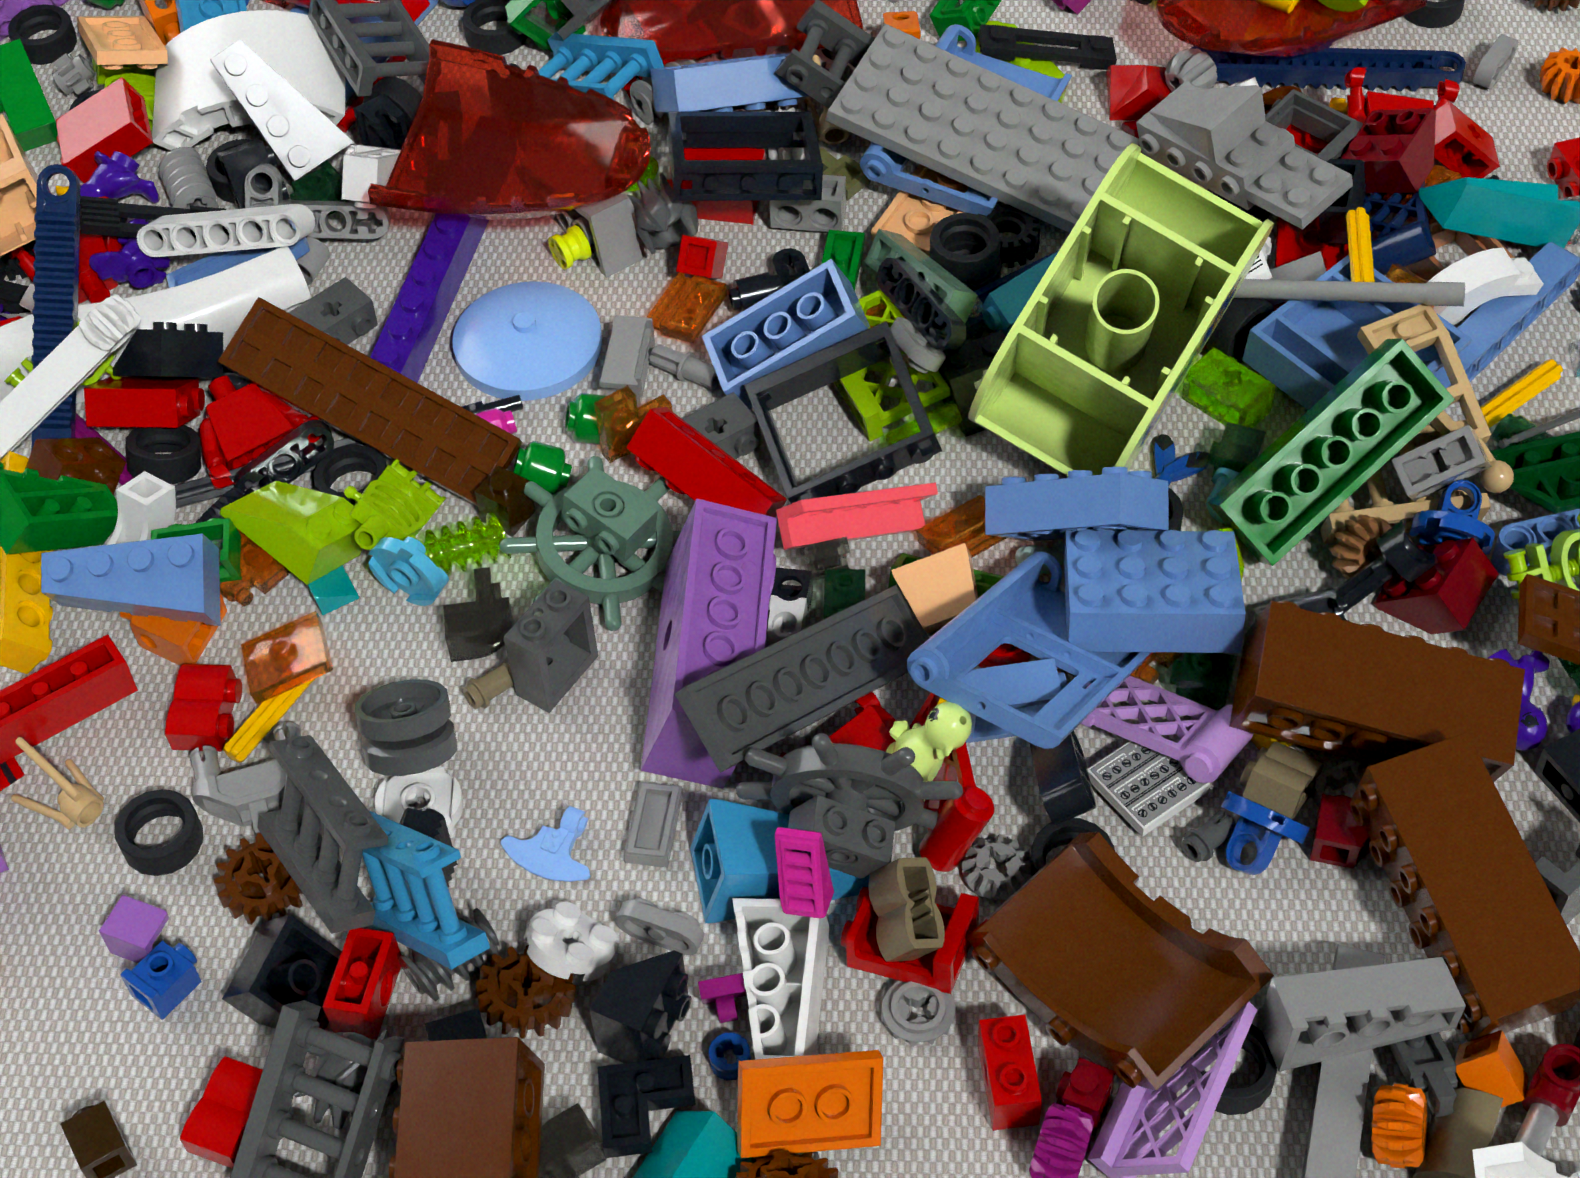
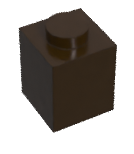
M498 465L475 491L481 522L513 537L536 511L534 501L524 494L526 483L529 480Z
M105 1100L95 1106L91 1105L81 1108L70 1119L60 1123L76 1161L86 1178H114L137 1166L117 1120Z

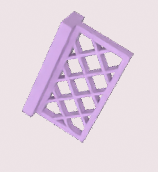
M1248 1001L1209 1039L1212 1042L1196 1057L1192 1056L1157 1091L1138 1085L1135 1088H1131L1122 1082L1088 1160L1109 1178H1136L1137 1175L1188 1173L1255 1017L1257 1008ZM1233 1020L1231 1027L1219 1036L1218 1032ZM1216 1060L1215 1065L1202 1076L1201 1072ZM1193 1079L1195 1083L1177 1097L1176 1093ZM1199 1100L1197 1107L1185 1116L1184 1112ZM1176 1119L1177 1124L1160 1138L1158 1134ZM1182 1140L1176 1156H1167L1166 1153Z

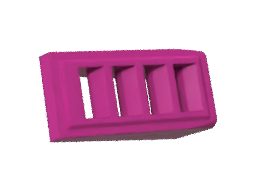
M777 827L775 845L779 894L783 912L791 915L824 918L834 890L822 833ZM792 850L807 851V852H810L811 854H809V853H801V852H793Z

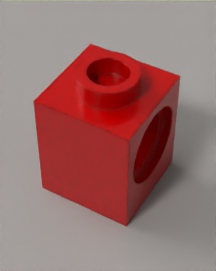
M682 235L676 272L722 279L729 242Z

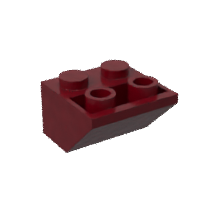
M1410 108L1373 110L1341 157V159H1355L1365 162L1366 193L1418 192L1434 167L1436 123L1434 109Z
M1474 538L1456 541L1446 540L1440 544L1423 547L1418 545L1417 547L1424 551L1435 553L1438 563L1412 583L1396 573L1394 577L1383 584V590L1375 600L1374 605L1378 610L1431 635L1464 630L1499 573Z

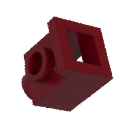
M1079 1057L1075 1069L1072 1073L1065 1071L1058 1085L1056 1104L1063 1106L1067 1104L1091 1115L1094 1122L1091 1132L1093 1136L1097 1133L1111 1099L1115 1071Z

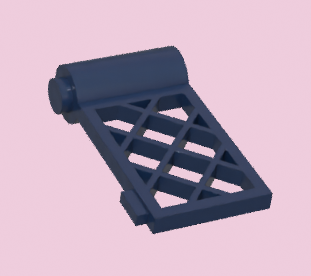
M1425 181L1419 189L1425 188ZM1419 190L1417 193H1393L1387 201L1381 200L1387 193H1372L1369 197L1365 196L1363 208L1366 209L1367 214L1373 208L1379 209L1370 219L1371 235L1375 230L1381 232L1376 238L1371 239L1373 267L1383 275L1436 255L1435 243L1429 229L1428 210L1419 197ZM1407 194L1414 195L1406 205L1399 204ZM1391 212L1398 213L1389 223L1383 222ZM1410 216L1417 218V221L1402 227Z

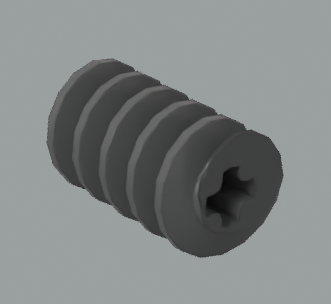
M478 908L473 910L474 921L467 916H462L459 919L485 931L490 945L488 950L452 970L412 950L413 961L404 955L398 958L406 976L420 994L425 993L434 1001H437L439 999L437 990L439 983L452 991L455 989L452 978L453 974L456 973L467 981L470 979L467 965L471 963L480 970L482 965H485L483 960L484 954L487 953L490 957L493 954L500 956L497 936L487 918Z

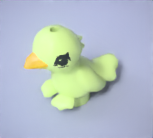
M940 697L937 705L927 716L924 726L914 723L912 729H910L908 721L894 722L889 733L896 742L891 743L886 752L893 754L901 748H911L915 753V760L911 765L917 769L924 781H933L942 767L944 757L949 756L952 750L963 746L969 738L972 729L971 715L961 706Z

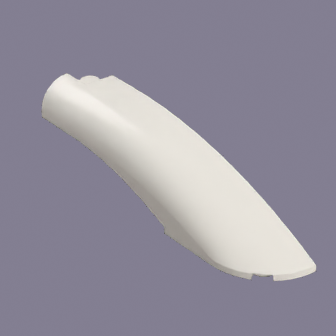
M285 246L219 273L183 285L123 299L127 300L141 316V323L138 329H153V322H176L177 330H184V324H208V332H223L224 352L258 297L286 312H290L311 299V295L295 257L289 247ZM100 303L78 305V318L83 320ZM33 314L0 326V402L14 389L10 383L6 384L4 382L12 372L19 367L25 377L30 373L21 362L29 356L32 358ZM132 336L115 351L117 356L111 364L112 367L116 364ZM105 373L99 381L111 376ZM80 385L76 389V403L85 402L84 388L88 387L87 385Z

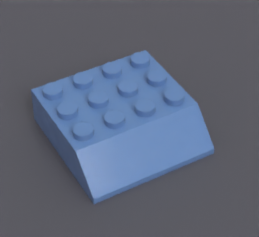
M1349 255L1315 281L1351 282ZM1374 269L1375 282L1394 283ZM1288 300L1250 329L1243 361L1309 410L1369 355L1357 337L1361 327L1422 303ZM1438 315L1448 330L1459 354L1470 345L1472 338ZM1434 344L1415 352L1433 374L1443 367Z
M1090 529L1065 531L1062 544L1067 641L1088 652L1241 653L1245 607L1234 531H1094Z

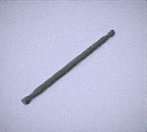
M1580 410L1513 435L1509 439L1500 440L1498 446L1504 448L1511 443L1520 442L1579 419Z

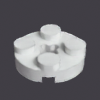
M438 766L417 774L394 776L388 782L385 778L379 785L375 796V809L378 815L400 823L404 810L407 808L414 809V807H409L408 805L416 803L417 797L423 796L428 803L423 808L434 809L441 813L446 820L449 835L451 836L454 833V825L459 821L463 811V796L459 782L455 777L453 778L447 774L444 767Z
M565 901L558 902L554 909H545L536 913L528 924L524 934V942L527 940L529 943L527 953L530 959L549 974L567 980L571 973L585 974L583 981H592L600 978L607 972L615 953L614 945L617 940V934L612 928L601 925L593 918L581 913V910L575 904Z

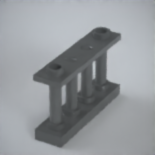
M311 0L308 17L357 96H371L373 82L378 77L418 75L429 93L436 91L438 78L442 75L441 60L436 56L404 8L401 0H380V3L338 4L335 0ZM380 17L383 22L350 23L346 18ZM392 36L396 42L363 43L358 37ZM405 56L409 62L376 63L371 57Z
M815 0L796 26L797 29L807 35L800 52L794 48L779 65L775 73L827 108H830L846 84L841 78L847 64L849 63L856 68L875 38L820 0ZM819 44L836 54L829 71L812 61Z
M311 735L293 736L289 739L270 741L269 750L285 770L287 777L282 809L260 813L258 830L331 934L373 925L375 909L357 886L363 849L387 845L388 836ZM302 795L305 798L304 812L300 807ZM320 821L324 824L323 837L319 834ZM339 847L344 851L342 864L338 860Z
M305 1000L283 1005L230 1178H309L277 1165L275 1155L279 1142L283 1137L339 1159L334 1178H362L391 1082L397 1078V1065L399 1060L403 1058L400 1052L404 1038L393 1036L376 1041L373 1049L319 1028L317 1018L321 1007ZM313 1046L367 1067L360 1095L306 1074L303 1064L307 1050ZM300 1092L353 1113L346 1141L291 1119V1114L288 1112L294 1094Z

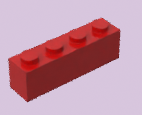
M667 407L650 409L626 447L636 455L635 460L639 465L647 470L657 471L666 478L665 483L670 489L679 494H687L694 501L697 498L775 518L777 516L776 510L782 508L787 501L779 492Z
M108 634L0 691V764L24 752L15 743L18 737H22L30 746L34 747L138 691L125 659Z

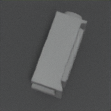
M615 315L600 379V387L606 388L605 396H610L614 399L616 409L641 410L640 397L643 396L651 350L655 346L652 318Z

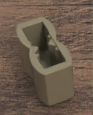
M1275 741L1269 749L1262 747L1255 761L1250 760L1245 767L1240 779V785L1245 786L1242 797L1293 819L1302 805L1311 797L1315 780L1322 772L1325 763Z
M926 857L898 858L870 874L869 897L872 907L878 916L876 938L879 950L886 962L914 961L943 947L945 937L944 923L941 913L934 902L937 891L936 878L933 868Z

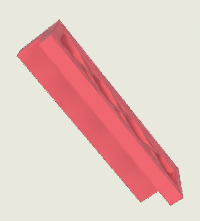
M936 482L804 499L777 509L776 513L784 550L925 529L926 525L921 500L938 494Z

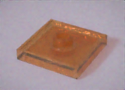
M317 611L241 644L250 695L256 704H260L333 670L323 622Z

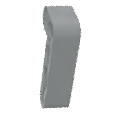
M259 164L249 171L245 178V208L302 204L308 207L315 217V227L306 237L376 239L385 234L391 223L390 212L384 205H376V208H359L354 206V202L283 200L282 176L279 170L271 164ZM263 172L271 177L273 182L271 190L264 191L257 187L255 184V175L257 173ZM331 211H339L344 214L347 221L344 228L338 229L331 226L328 221V214ZM354 211H358L356 219H367L371 212L376 213V219L383 222L379 223L376 229H372L370 222H359L356 226L357 229H353L355 222ZM255 222L257 229L261 232V226Z

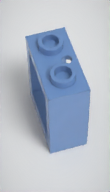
M1055 658L972 669L960 680L981 692L989 693L993 698L1031 717L1037 714L1067 685L1065 673L1057 672ZM969 712L972 720V729L966 743L1016 736Z

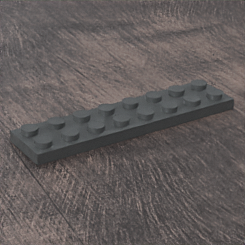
M898 584L685 686L676 692L675 696L721 773L744 761L749 749L757 748L764 750L907 674L908 657L927 641L929 637Z

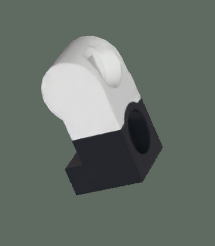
M776 568L769 604L768 644H774L805 629L808 609L813 596L812 571ZM794 580L799 582L801 586L784 585L782 583Z

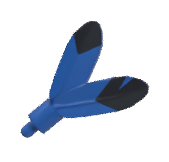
M1166 434L1158 436L1154 444L1155 479L1168 481V487L1171 482L1190 477L1205 470L1212 460V454L1200 451L1190 453L1175 460L1174 442Z

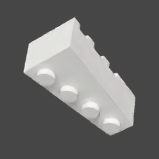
M732 898L744 971V985L749 1006L748 1012L755 1060L815 1055L829 936L827 917L825 916L820 919L785 914L782 910L780 899Z

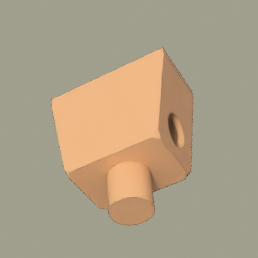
M965 543L891 570L893 577L918 621L927 633L944 627L979 598L971 554Z

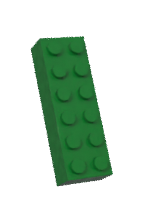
M1403 338L1386 339L1218 492L1208 504L1225 524L1234 531V534L1259 562L1273 566L1455 399Z

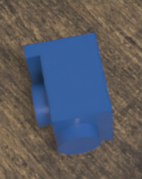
M163 940L131 971L126 968L120 974L131 996L161 1020L202 982L194 966L197 963V959L193 953L181 943H177L172 948Z

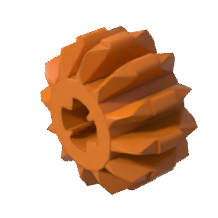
M1561 47L1559 52H1550L1544 65L1541 66L1539 82L1542 85V92L1551 94V100L1559 98L1565 104L1568 101L1580 104V52L1576 47L1573 51Z
M1394 1083L1393 1086L1381 1085L1376 1091L1371 1140L1373 1143L1372 1152L1378 1164H1387L1393 1168L1406 1169V1166L1419 1167L1423 1162L1428 1112L1426 1096L1421 1088H1412L1406 1084Z

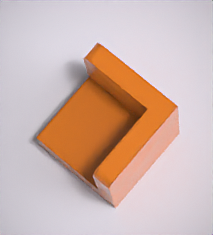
M1502 1030L1458 1046L1454 1062L1456 1064V1073L1465 1089L1483 1091L1503 1098L1501 1108L1525 1099L1528 1076Z

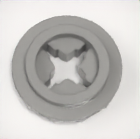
M998 834L994 839L985 840L981 836L978 843L970 847L962 861L963 878L968 887L981 897L990 900L1009 899L1032 878L1030 853L1020 847L1017 839L1011 842L1003 839ZM990 856L993 859L996 858L999 863L1007 862L1005 864V877L996 868L988 869L990 867Z
M897 981L888 989L882 1001L884 1026L890 1029L895 1040L902 1038L909 1041L912 1046L918 1042H929L932 1045L936 1038L943 1034H948L950 1026L955 1019L952 994L944 993L938 989L912 981ZM929 1001L926 1014L928 1018L925 1019L922 1016H918L915 1020L912 1019L908 1022L910 1019L909 1007L913 1006L918 1009Z

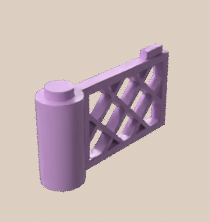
M1129 676L1118 686L1119 689H1115L1101 703L1102 708H1096L1081 723L1088 727L1094 725L1180 761L1184 772L1190 778L1200 783H1211L1216 780L1254 735L1252 732L1229 727L1233 705L1224 706L1216 711L1132 676ZM1140 700H1151L1158 704L1142 705ZM1128 701L1130 706L1114 707L1112 702ZM1188 715L1198 720L1181 721L1179 716ZM1167 717L1169 722L1153 723L1150 718ZM1138 718L1141 724H1130L1121 719ZM1177 734L1180 741L1176 743L1160 735Z

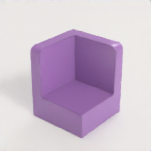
M122 895L102 925L99 933L111 954L139 963L153 950L152 945L169 920V916L163 909Z

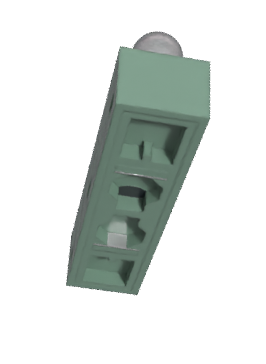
M878 229L865 259V263L877 272L880 264L886 258L906 261L963 320L964 324L967 318H976L982 313L983 303L976 293L903 235ZM914 287L912 288L910 293L911 301L914 296ZM932 306L928 311L930 317L932 315Z

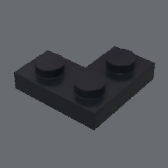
M690 1055L597 1067L605 1158L652 1153L649 1111L696 1105Z

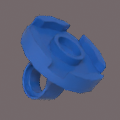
M1458 480L1449 485L1440 496L1437 510L1416 513L1409 533L1411 537L1418 534L1421 535L1419 543L1423 546L1440 544L1446 540L1456 541L1474 538L1485 555L1490 553L1495 537V532L1491 527L1477 520L1482 503V495L1480 489L1469 480ZM1462 490L1468 494L1471 500L1469 509L1460 510L1452 504V491Z
M1230 791L1227 792L1221 806L1240 815L1227 844L1226 859L1232 868L1248 875H1257L1266 870L1283 835L1303 844L1310 829L1299 822ZM1254 842L1257 847L1256 858L1250 864L1243 865L1240 858L1241 850L1246 844Z

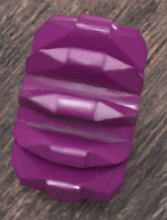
M1053 1103L1047 1108L1029 1168L1031 1178H1078L1094 1125L1091 1115L1067 1104L1063 1106Z

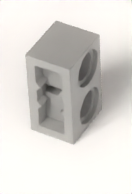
M823 175L822 200H769L771 228L828 232L829 230L842 231L847 208L846 176ZM803 180V189H812L810 180Z
M1466 425L1391 459L1407 496L1414 501L1448 487L1454 481L1466 479L1491 467L1478 436L1470 425Z

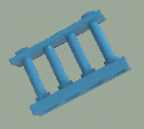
M555 32L547 39L554 57L531 78L534 81L538 109L617 118L620 112L613 96L634 76L651 77L650 69L663 68L665 66L654 40L572 34L563 40ZM561 68L566 69L557 79H552ZM585 71H591L582 81H575ZM610 73L616 74L606 84L600 83Z
M369 811L388 836V843L384 846L363 849L362 856L376 895L373 898V902L370 903L375 909L373 925L368 927L378 931L394 933L397 942L451 970L488 950L490 945L485 931L458 919L442 868L461 859L459 850Z

